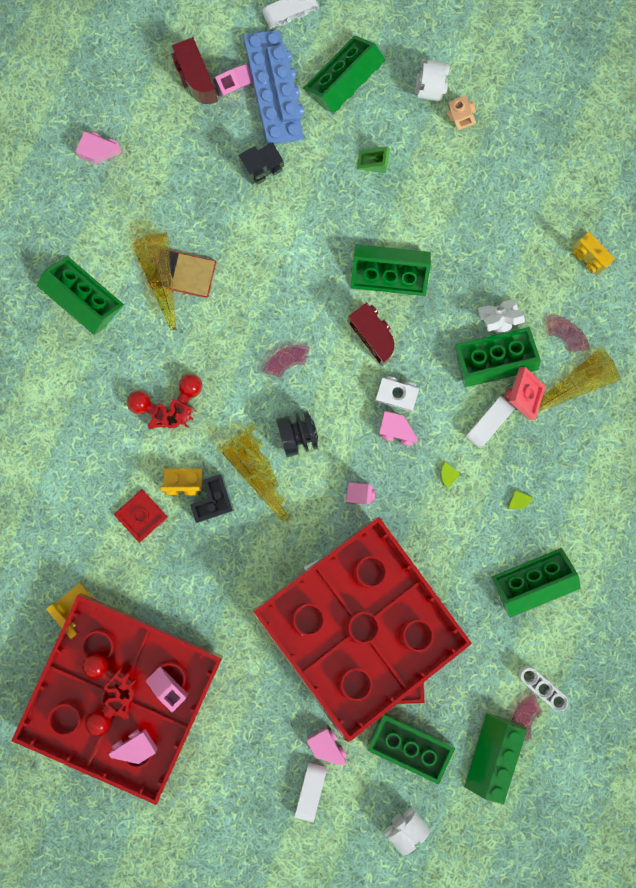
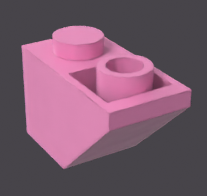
M247 64L231 69L213 79L220 97L222 98L252 84L250 69Z
M84 132L76 154L79 158L98 164L121 154L122 149L118 145L119 143L113 139L105 140L95 132Z
M384 412L378 434L382 435L383 440L393 442L394 438L401 440L400 444L407 446L417 443L418 439L403 415Z
M348 483L346 502L369 505L375 499L376 489H372L370 484Z
M161 666L146 680L156 697L171 712L188 696V693Z
M326 726L307 737V743L317 759L339 765L346 764L345 758L347 754L342 746L338 747L335 742L338 738L333 729L329 730Z
M137 729L129 735L130 739L122 742L120 740L112 745L109 756L114 759L139 764L155 754L158 748L146 729L141 732Z

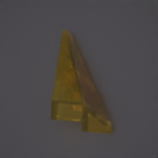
M167 232L147 234L132 244L133 249L169 329L177 330Z
M602 347L548 391L542 397L538 412L620 381L621 378L615 363L605 349Z
M252 424L230 439L219 450L279 519L285 522L289 520L291 515L287 514L281 505L285 500L283 496L278 497L275 490V487L278 486L276 477L268 458H264L259 450L262 442L261 440H255L252 431L256 427Z

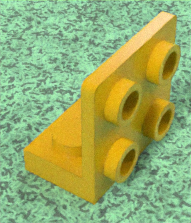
M590 232L578 240L572 247L574 256L579 260L582 259L587 264L586 268L592 274L596 273L598 275L615 259Z
M164 469V487H160V491L165 492V495H179V492H184V495H198V492H202L203 469Z
M81 583L77 584L60 600L51 604L46 609L61 628L64 626L77 595L83 593L92 597ZM74 622L69 626L66 633L70 639L78 634L73 628L76 626Z

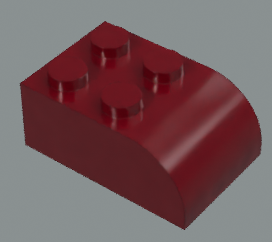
M191 37L172 45L174 52L171 53L184 89L188 87L191 96L199 103L213 104L218 102L214 85L194 38Z
M366 302L348 316L347 322L379 364L384 366L394 351V339L389 332L391 328L385 320L381 321L379 319L377 309L373 305L369 306Z

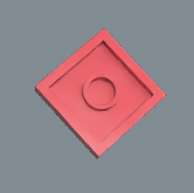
M519 367L513 389L510 388L505 391V398L529 420H536L546 386L526 367Z

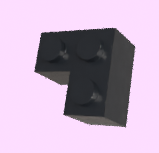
M273 142L259 150L254 146L238 155L240 165L251 184H261L268 175H277L284 167V161Z
M223 474L204 479L203 483L208 499L190 504L196 523L233 512L234 508Z

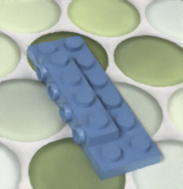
M280 30L244 34L243 42L266 146L272 142L274 145L303 140L304 135L300 119L304 115V109L297 99L300 96V91L293 81L296 78L295 69L290 68L291 51L286 50V45H283Z

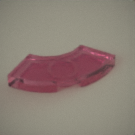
M547 316L549 336H556L564 340L570 352L590 350L585 334L576 325L565 318Z
M295 345L281 349L268 360L263 373L281 378L288 368L295 365L305 366L310 347Z
M535 694L525 698L518 705L512 717V721L524 724L527 729L524 741L532 738L530 731L532 722L536 716L542 713Z

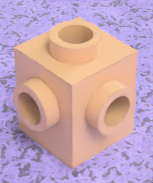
M466 95L448 102L451 109L448 111L451 122H455L458 130L476 124L473 114L476 112L473 101L469 102Z

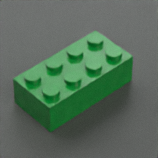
M388 713L379 718L366 746L367 751L438 785L455 751L453 744Z

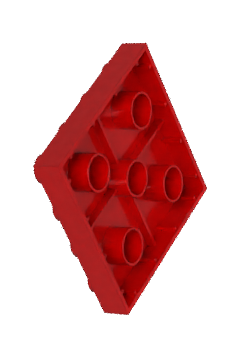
M380 517L371 520L251 611L318 705L347 742L352 741L472 644Z
M80 593L74 601L11 741L157 805L223 656ZM74 622L76 626L73 628L78 634L70 639L66 633L69 626ZM91 654L102 655L107 660V669L113 675L123 665L121 671L124 673L130 671V679L138 678L132 685L134 687V696L131 700V705H129V718L123 720L118 714H114L110 718V729L101 736L91 735L86 730L85 720L91 712L101 711L106 706L104 704L105 700L110 695H114V693H108L103 688L105 683L101 679H90L83 673L82 663ZM160 666L188 693L187 698L173 712L156 697L146 682ZM121 689V696H129L128 689H126L125 691ZM137 729L140 732L146 729L158 748L155 754L139 764L114 759L109 756L112 745L120 740L122 742L130 739L129 735Z

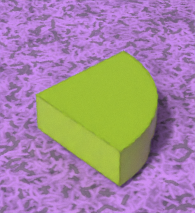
M445 462L441 469V478L445 487L449 489L460 473Z
M515 490L508 508L522 509L531 503L533 497Z

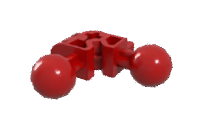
M195 374L182 376L178 383L180 394L177 400H172L170 404L171 409L169 410L160 403L158 405L152 403L149 395L141 390H136L129 394L126 401L127 407L134 414L146 412L152 415V419L148 424L149 429L158 427L177 428L180 425L189 428L186 423L188 419L194 420L190 416L192 411H198L187 406L190 398L198 396L202 391V381ZM175 415V419L178 421L170 425L168 417Z
M91 654L84 659L82 663L83 673L90 679H101L105 683L103 688L108 693L113 692L114 695H110L105 700L104 704L106 706L101 711L91 712L87 716L85 727L93 736H101L108 732L111 725L110 718L114 714H118L123 720L129 718V705H131V700L134 696V687L132 685L138 679L137 677L133 680L130 679V671L122 672L123 665L113 675L107 669V660L100 654ZM121 689L124 690V691H125L126 689H128V690H129V693H128L129 696H127V695L121 696V693H122Z

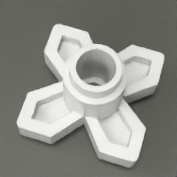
M514 299L503 301L497 307L487 305L478 308L479 317L481 320H484L487 331L494 330L496 334L509 332L512 325L525 322L524 314L521 310H518Z

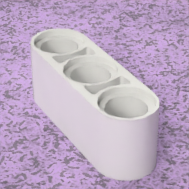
M279 0L266 6L262 13L269 29L273 30L275 26L285 25L296 17L299 19L308 15L310 11H317L319 5L316 0Z
M500 395L497 401L490 406L485 415L479 419L465 437L481 449L516 407Z
M530 666L520 668L518 672L519 679L556 711H564L567 708L568 699L541 674ZM526 671H532V678L530 680L524 679ZM541 684H547V690L544 693H539L538 689ZM558 696L561 697V704L555 706L553 704L554 699Z
M308 762L294 818L314 822L327 767Z

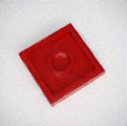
M143 489L114 514L139 543L168 518Z

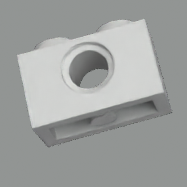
M387 376L386 379L382 378L375 401L412 412L419 392L416 384L406 381L402 384L397 382L398 379ZM398 388L403 392V396L395 398L392 391Z

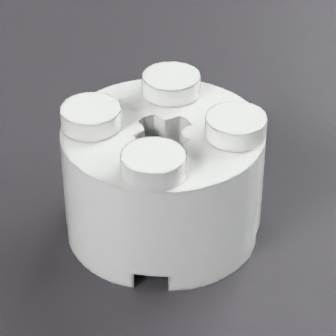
M422 59L419 65L422 71L417 74L416 98L440 101L443 98V94L447 92L448 83L445 82V77L449 74L450 64Z
M410 807L403 815L397 814L391 820L393 824L383 832L384 836L396 850L405 856L416 849L414 845L418 842L422 844L430 833V828L414 808Z

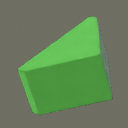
M381 147L359 151L357 169L386 173L390 148Z

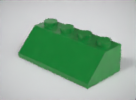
M354 35L303 89L325 110L334 114L380 68L385 58L375 43Z
M355 244L351 289L426 296L431 267V252Z
M68 256L45 269L37 284V287L93 335L104 329L124 306L120 300Z
M530 327L455 344L459 371L465 388L516 376L519 367H526L530 372L539 370L541 359Z
M562 548L491 577L509 618L581 589L578 573Z
M486 713L464 785L465 788L486 800L504 805L527 732L524 724Z

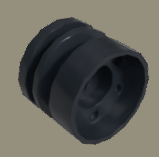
M308 410L303 411L305 418L303 421L300 420L299 413H296V423H292L289 416L276 419L287 458L299 455V445H303L306 452H309L307 443L310 442L312 443L313 450L318 449V434L314 420L309 415Z

